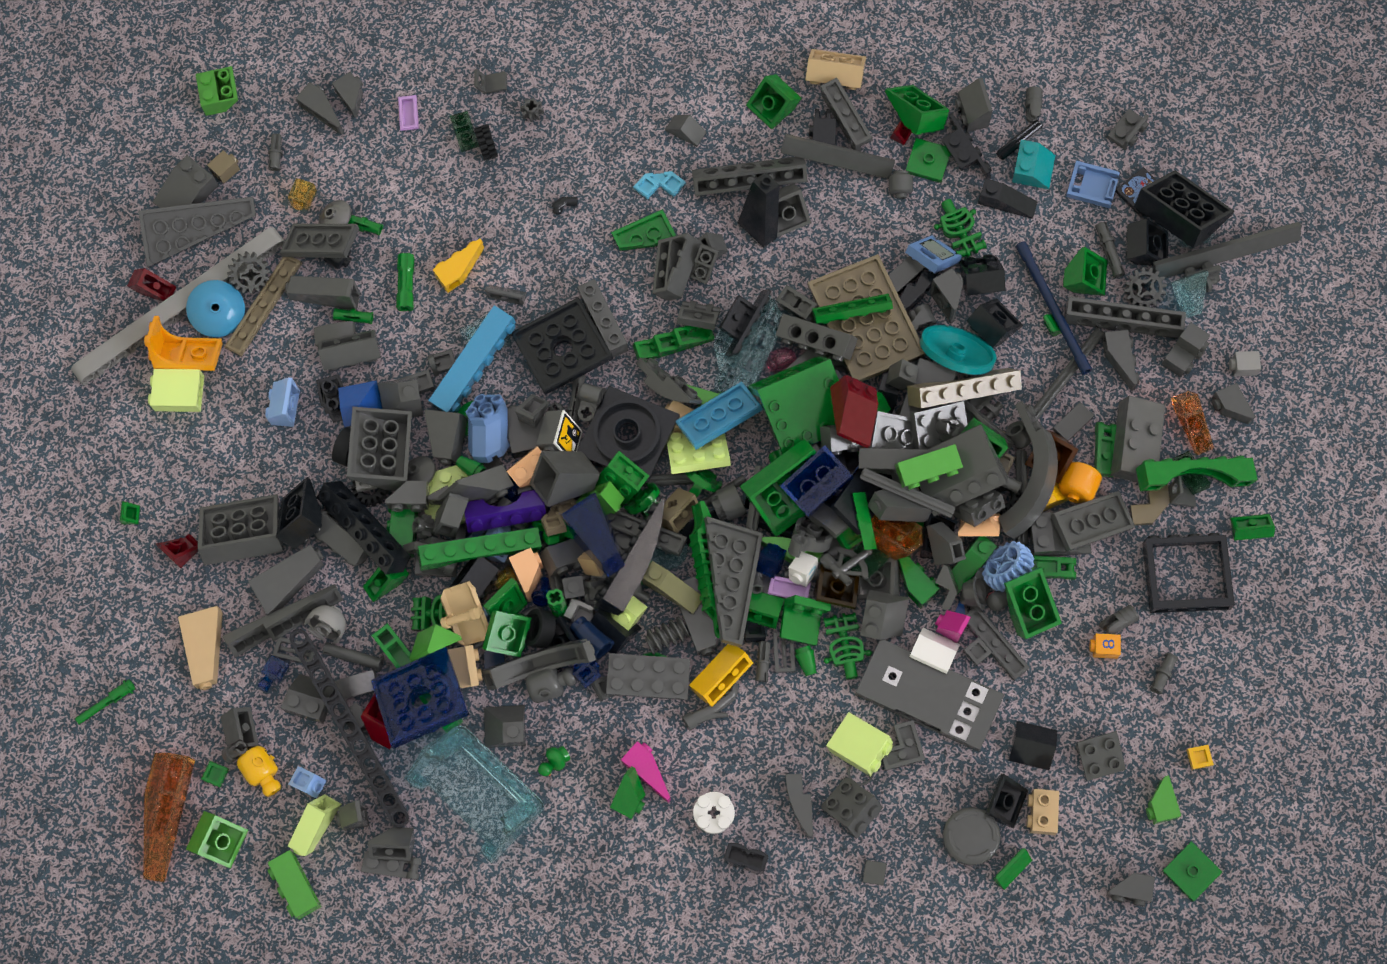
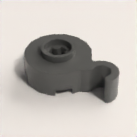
M801 517L795 524L788 552L796 558H799L801 551L825 552L829 550L833 536L825 528L819 529L811 520H805L806 517Z

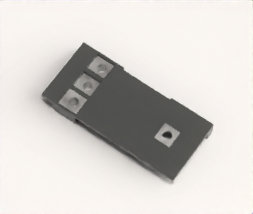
M884 639L879 640L855 695L905 719L914 720L916 724L979 752L1005 694L950 669L945 674L909 657L910 651ZM894 673L896 679L890 680L888 675ZM976 691L978 696H974L972 692ZM963 710H969L970 715H965ZM902 713H905V714H907V715H909V716H911V717H913V718H915V719H918V720H920V721H922V722H924V723H926V724H928V725H931V726H933V727H935V728H937V729H939V730H941V731H938V730H936V729H934V728H932V727H930V726H928V725H925V724H923V723H921V722H919V721H917V720H915V719H912V718H910V717H908V716H906V715H904V714H902ZM956 728H961V729H962V733H961V734L956 733L955 729H956Z

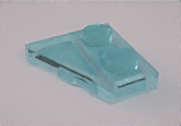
M1208 270L1171 282L1181 312H1186V318L1201 314L1203 311Z

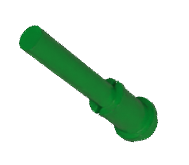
M130 679L127 681L123 680L121 685L108 692L109 695L77 716L75 718L76 722L80 725L112 702L117 703V701L129 693L133 694V691L136 689Z

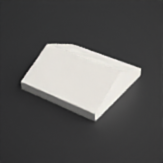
M922 628L909 657L947 674L960 644Z

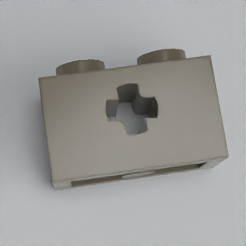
M677 488L665 501L661 527L678 533L693 517L691 506L698 503L695 494Z

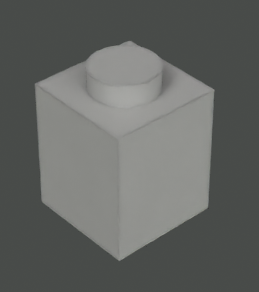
M1259 351L1235 352L1229 360V369L1233 370V376H1257L1261 371Z

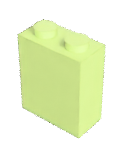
M154 369L153 375L150 377L152 390L151 394L148 395V403L154 411L201 412L204 374L201 370Z
M848 712L826 746L832 754L871 777L873 772H877L880 768L883 757L892 750L893 742L889 735Z

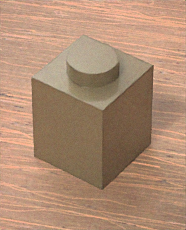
M224 150L207 164L211 173L223 184L240 170L237 165L239 162L233 154L228 155Z

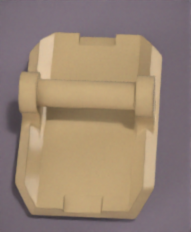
M468 581L444 589L440 600L447 616L441 618V626L445 629L452 628L454 633L460 635L462 640L458 641V643L468 646L484 641L489 624L476 593V588Z

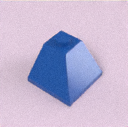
M377 380L338 388L340 411L344 427L351 426L352 407L382 409Z

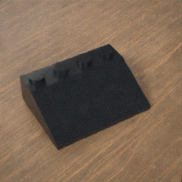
M1176 170L1141 188L1134 205L1142 214L1147 215L1158 225L1164 227L1172 235L1178 237L1192 248L1205 242L1234 213L1233 209Z

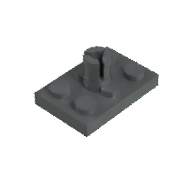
M964 401L952 402L910 413L915 449H929L960 434L967 426Z

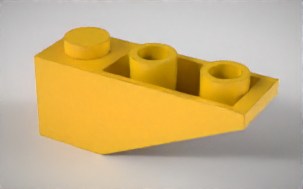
M481 239L470 242L466 248L456 251L451 255V258L439 262L433 269L435 277L447 293L464 283L484 249Z

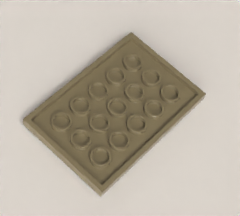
M879 254L807 282L815 303L819 307L883 294H889L892 300L893 309L886 312H874L866 316L849 317L847 320H834L826 324L828 328L858 338L851 361L843 359L850 377L863 382L889 371V367L901 359L912 362L926 356L920 346V339Z

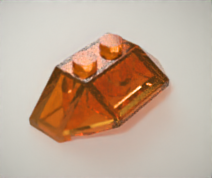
M876 515L871 519L877 549L894 560L911 555L923 545L922 526L916 522L879 520Z

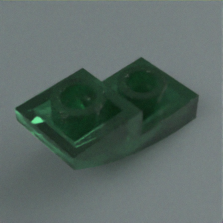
M468 111L451 115L450 119L461 152L479 147Z
M1189 451L1172 458L1173 461H1179L1182 458L1196 460ZM1181 475L1182 481L1192 495L1210 488L1211 482L1205 475Z

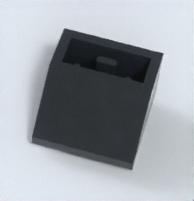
M987 254L981 258L967 257L964 260H960L959 267L967 296L1006 291L1005 270L996 255Z

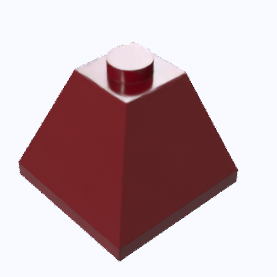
M376 690L363 711L361 719L371 740L390 750L412 709Z

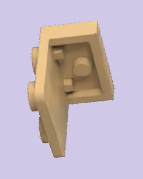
M473 645L434 652L433 657L438 689L440 691L479 686V681H483L481 669L476 667V661H479L478 648L474 649Z

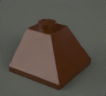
M1047 430L1052 434L1056 445L1058 458L1056 483L1059 484L1079 449L1063 437ZM1032 451L1025 465L1033 469L1034 453Z

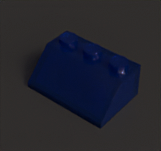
M824 445L782 483L780 487L809 518L853 478V475Z

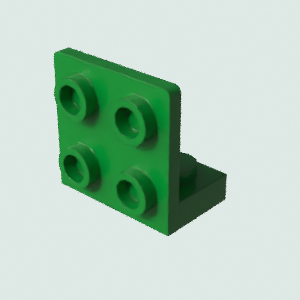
M618 451L608 465L600 472L596 486L610 481L625 498L621 503V507H623L640 490L649 475Z
M798 595L785 598L780 638L816 646L821 616L824 613L830 612L831 604Z

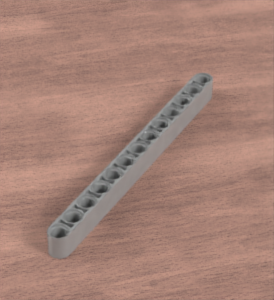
M274 227L266 229L77 361L71 367V371L82 385H88L90 380H95L105 373L104 371L107 368L111 369L121 362L120 359L128 357L136 351L137 347L144 345V337L148 335L149 323L152 322L154 316H159L165 330L168 329L167 326L170 324H175L182 319L183 315L187 313L186 304L188 297L199 284L210 280H220L231 284L229 279L232 277L227 275V272L231 271L228 265L234 264L231 259L237 260L238 253L244 256L245 251H247L251 256L252 252H255L257 257L261 255L263 258H269L277 252V249L283 246L285 240ZM252 261L254 266L259 265L258 263Z

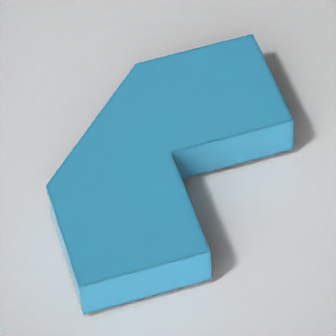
M672 171L660 174L646 173L633 186V189L647 200L659 187L675 197L686 185V182Z

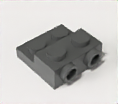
M991 490L956 506L953 516L976 527L1005 508L1003 496L1001 493Z

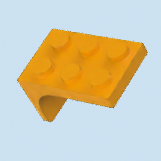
M159 316L153 317L152 322L149 323L148 335L144 337V345L148 348V359L152 362L153 369L215 371L223 345L222 339L188 338L172 335L163 328Z

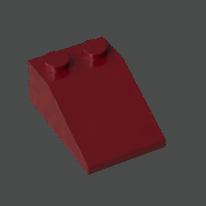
M845 375L830 387L837 435L868 448L871 444L878 409L877 391L873 386Z

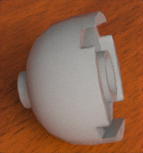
M321 605L313 609L304 622L305 625L308 623L310 626L308 631L313 636L323 641L324 637L333 640L332 644L338 643L346 630L345 617L336 606Z

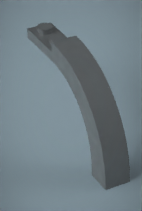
M1020 401L1015 406L1032 442L1034 453L1033 470L1029 483L1019 500L998 518L1004 533L1013 539H1016L1031 527L1045 509L1055 486L1058 469L1057 450L1052 434L1045 430L1041 423L1036 420L1035 409L1023 401Z

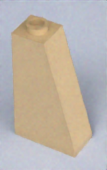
M218 606L178 617L192 684L197 689L200 688V690L212 688V685L217 684L223 615L222 610Z

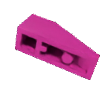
M637 741L624 755L621 762L628 769L631 766L634 767L639 778L669 803L671 800L651 753L653 750L646 743L643 742L641 745Z

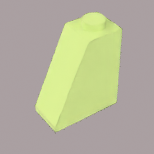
M325 794L308 803L288 847L300 856H307L312 853L342 804Z

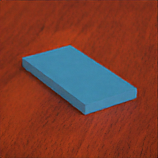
M741 381L675 422L695 450L759 413L763 408Z

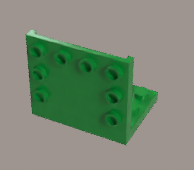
M816 356L747 386L753 395L760 398L782 454L803 439L810 445L821 441L820 427L835 425L830 387L839 379L831 359Z

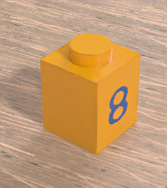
M1096 633L1093 639H1090L1089 651L1093 652L1094 658L1118 659L1121 655V635Z

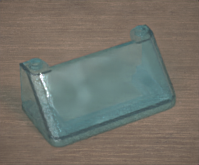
M463 726L452 728L424 746L405 776V779L414 788L424 789L430 786L486 841L481 846V853L491 864L510 847L544 809L542 800Z

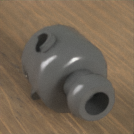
M567 667L562 672H558L557 669L541 670L528 675L525 681L531 700L535 703H541L562 696L564 692L563 686L575 685L577 677L574 669Z

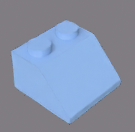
M288 377L273 382V387L269 390L270 405L266 408L265 417L271 425L294 427L300 390L293 378Z

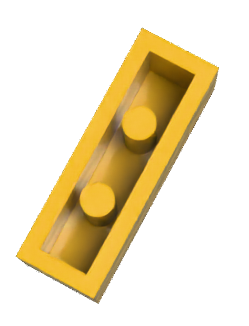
M727 644L689 686L700 699L713 707L753 662L741 648Z

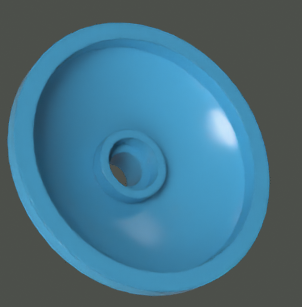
M210 280L199 284L193 289L187 300L186 312L189 322L199 333L208 337L219 338L235 331L245 315V304L240 292L234 286L224 281ZM217 304L219 310L213 311L212 305Z

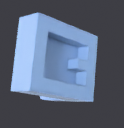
M298 766L288 785L317 798L326 780Z

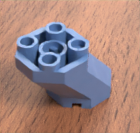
M480 394L475 397V401L466 410L468 417V450L473 459L480 463H489L493 461L492 457L496 455L498 458L503 456L510 446L507 439L508 408L500 394Z

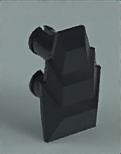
M337 374L316 380L320 404L323 406L325 413L329 414L333 423L342 421L338 388L344 386L340 375Z

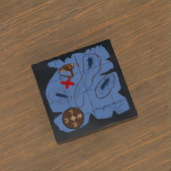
M1142 167L1116 188L1115 192L1140 217H1143L1144 214L1134 207L1140 189L1156 179Z

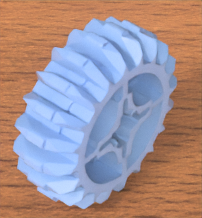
M1012 541L1011 543L1006 542L1004 546L999 545V548L994 550L984 563L982 575L985 583L995 591L1004 592L1005 582L1032 571L1034 557L1029 548L1020 542Z

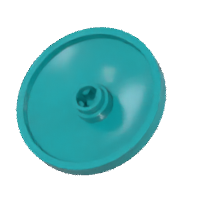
M933 325L927 327L920 338V346L928 357L938 364L960 373L972 375L988 373L993 369L997 359L995 351L986 341L969 331L957 327Z

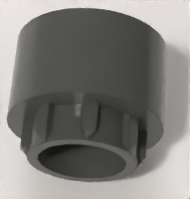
M734 483L716 490V494L710 498L721 521L728 519L730 522L747 514Z

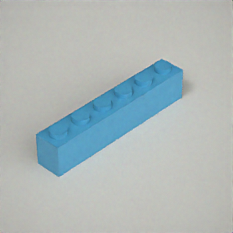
M495 305L492 307L428 400L433 406L444 412L457 413L459 411L460 403L464 397L467 398L470 395L471 387L475 381L478 382L481 379L484 368L492 363L495 352L503 347L506 336L514 331L516 326L514 318Z

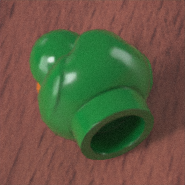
M565 747L548 748L546 751L548 763H541L538 767V772L541 776L546 777L551 775L552 770L561 771L564 769L566 762L570 760L569 753Z

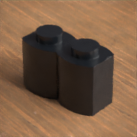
M728 843L724 861L733 867H744L754 874H764L768 855L757 849L748 850L739 843Z

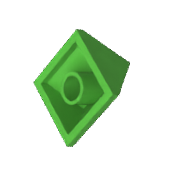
M435 624L417 633L409 659L413 662L458 642L462 638L460 635Z

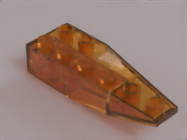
M173 753L154 754L144 792L143 879L165 882L195 760L189 756Z

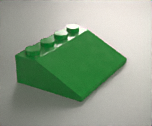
M805 439L801 440L740 486L775 537L796 523L799 518L804 517L820 502L823 503L840 490L815 449Z

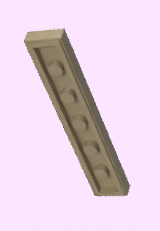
M283 257L266 282V286L262 288L224 346L225 349L242 357L285 291L286 283L290 281L291 276H295L302 265L301 261L293 257Z

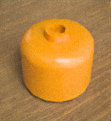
M1072 462L1062 477L1058 489L1070 502L1082 504L1094 499L1102 481V475L1096 468L1086 463Z

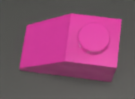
M947 610L945 615L940 614L935 623L938 626L936 632L958 643L971 617Z

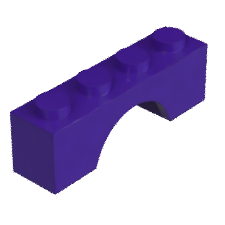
M532 490L522 492L517 501L507 506H492L483 499L469 501L464 514L468 533L539 521L546 514L545 503L536 491Z

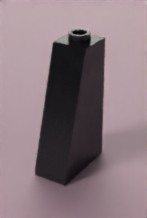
M764 173L752 182L737 222L763 248L777 238L779 184L767 173Z

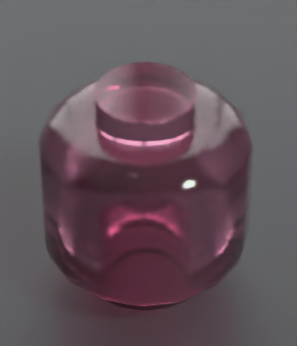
M781 347L769 353L767 366L770 371L778 373L789 367L797 357L792 349Z

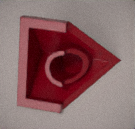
M187 534L184 538L180 537L179 539L156 543L180 568L198 552V541L190 534Z

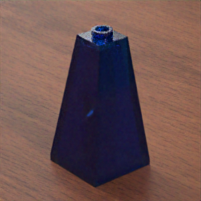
M592 493L561 514L575 542L608 577L625 566L610 520L595 493Z

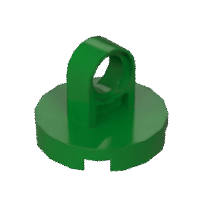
M709 469L685 472L687 477L694 482L689 492L695 494L696 498L702 489L716 492L723 485L721 480H715L717 475Z
M648 483V488L644 490L640 488L627 502L624 509L630 515L640 512L647 519L650 506L653 502L657 503L656 498L660 494V489L655 483Z

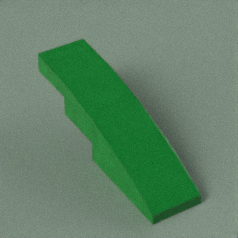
M684 326L674 328L672 332L654 335L652 339L634 342L632 346L637 360L639 358L657 359L714 341L715 338L710 329Z

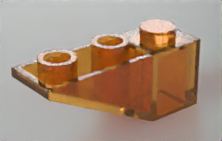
M1187 391L1172 397L1171 400L1175 413L1195 454L1199 455L1214 449L1198 393Z

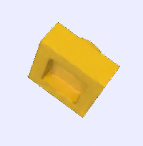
M1208 745L1188 748L1186 750L1192 770L1214 765Z

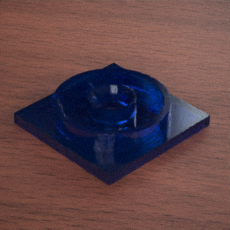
M446 647L371 680L393 749L470 715ZM424 694L431 695L428 704L420 705L418 708L414 707L418 697Z

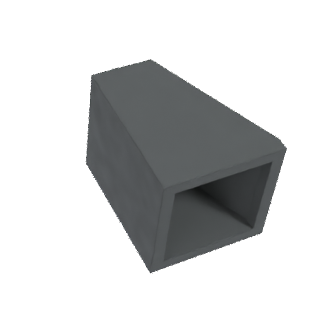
M542 451L530 485L546 506H553L593 491L599 480L600 473L582 451Z

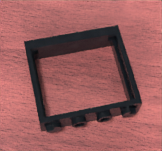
M1194 533L1187 535V537H1180L1178 534L1167 536V538L1152 535L1144 540L1142 546L1150 613L1231 610L1235 606L1226 535L1210 533L1208 536H1200V534ZM1219 544L1225 598L1159 601L1153 547Z

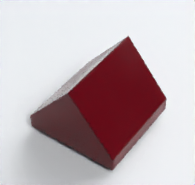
M900 121L890 138L905 145L912 132Z

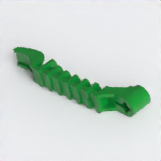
M699 501L696 505L691 506L694 517V529L689 535L691 541L689 546L692 548L691 556L694 558L695 564L693 566L696 568L697 575L695 577L699 583L698 590H700V601L703 604L702 611H705L713 620L715 636L720 638L713 582H711L712 574L708 569L711 568L710 560L706 559L709 558V552L704 549L708 548L707 539H702L706 535L704 518L706 516L711 517V514L705 502Z

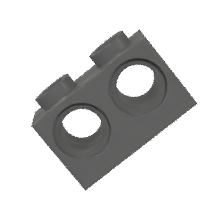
M786 285L777 297V303L795 317L814 323L815 319L812 308L819 307L818 304Z

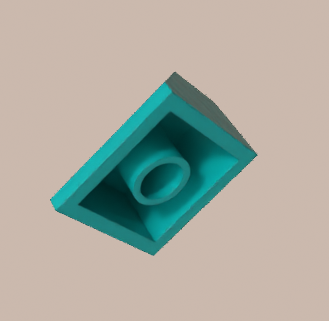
M1021 140L1012 183L1049 189L1056 155L1040 143Z

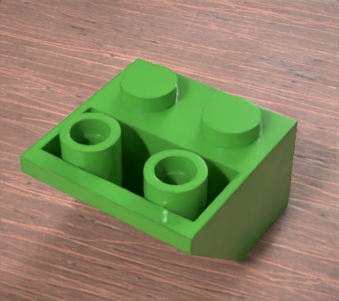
M232 66L196 74L200 104L206 116L226 112L238 101Z

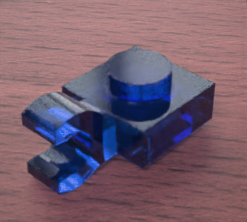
M271 655L261 671L265 677L260 680L258 687L268 692L274 680L280 683L290 665Z

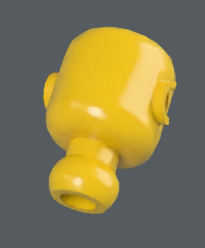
M255 746L237 759V766L249 785H261L263 794L266 797H270L281 789L280 782L273 777L277 773L278 767L273 761L274 756L269 755L264 747Z

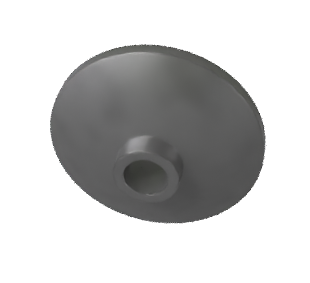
M343 200L329 203L322 210L318 223L348 224L351 218L350 205Z

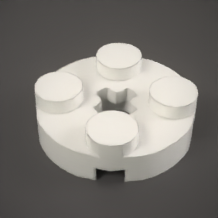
M708 792L698 798L694 805L693 816L698 827L704 832L719 834L728 829L732 824L735 810L729 797L720 792ZM716 806V810L720 811V815H716V818L713 819L708 814V811H711L712 807Z

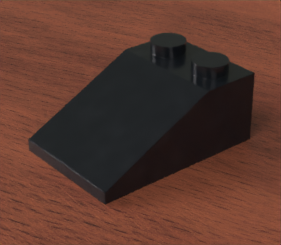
M306 477L285 495L281 501L276 538L293 549H296L301 544H305L308 538L318 533L322 527V512L310 478Z

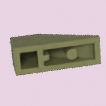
M654 561L650 563L642 583L694 615L702 602L700 601L701 595Z

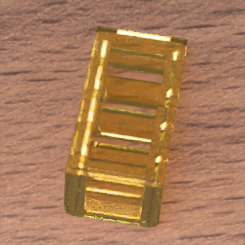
M510 565L497 574L498 577L494 582L498 589L504 586L511 578L516 580L517 584L520 583Z

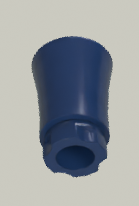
M584 616L579 617L570 626V630L577 640H590L595 650V661L604 657L614 645L612 639L603 634Z

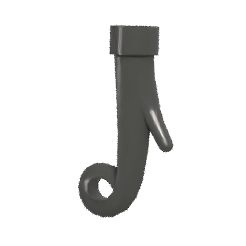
M736 682L731 686V692L727 691L724 694L725 697L719 699L713 707L707 705L695 712H689L682 716V720L689 731L705 721L728 717V713L720 711L736 698L738 694Z

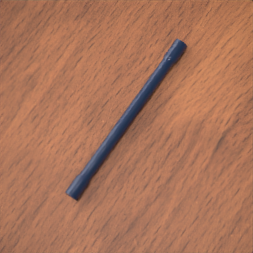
M1026 241L1018 243L1016 249L1034 279L1074 356V361L1081 374L1086 375L1090 373L1092 367L1078 345Z

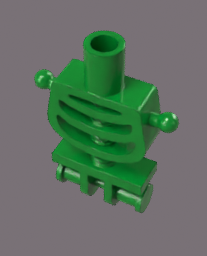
M951 199L943 201L941 206L946 215L941 216L940 224H935L934 229L942 228L943 234L947 238L960 237L961 240L951 245L953 250L962 247L961 250L955 251L956 255L960 254L962 257H969L972 251L974 254H977L979 250L986 249L987 246L983 239L975 243V241L981 239V232L968 236V233L974 226L975 221L972 215L976 214V210L971 209L969 212L966 207L956 210ZM969 222L970 225L964 229V226Z
M441 595L435 597L432 606L431 598L429 597L412 598L413 607L411 612H415V616L410 618L412 621V631H421V629L429 628L430 621H432L433 625L441 626V618L447 616L440 600Z
M853 612V614L847 615L842 613L841 618H837L836 615H833L831 618L824 617L825 628L835 625V628L825 631L826 636L839 634V638L830 644V657L824 658V663L828 664L832 661L835 667L844 666L846 680L858 678L855 663L863 662L864 655L871 656L872 651H864L861 639L847 635V632L859 630L858 624H847L849 622H857L856 613ZM843 622L844 626L839 627L838 623ZM849 642H854V643L858 644V646H856V645H849V644H850ZM840 643L841 647L833 651V648ZM843 652V655H840L837 658L835 657L837 654Z

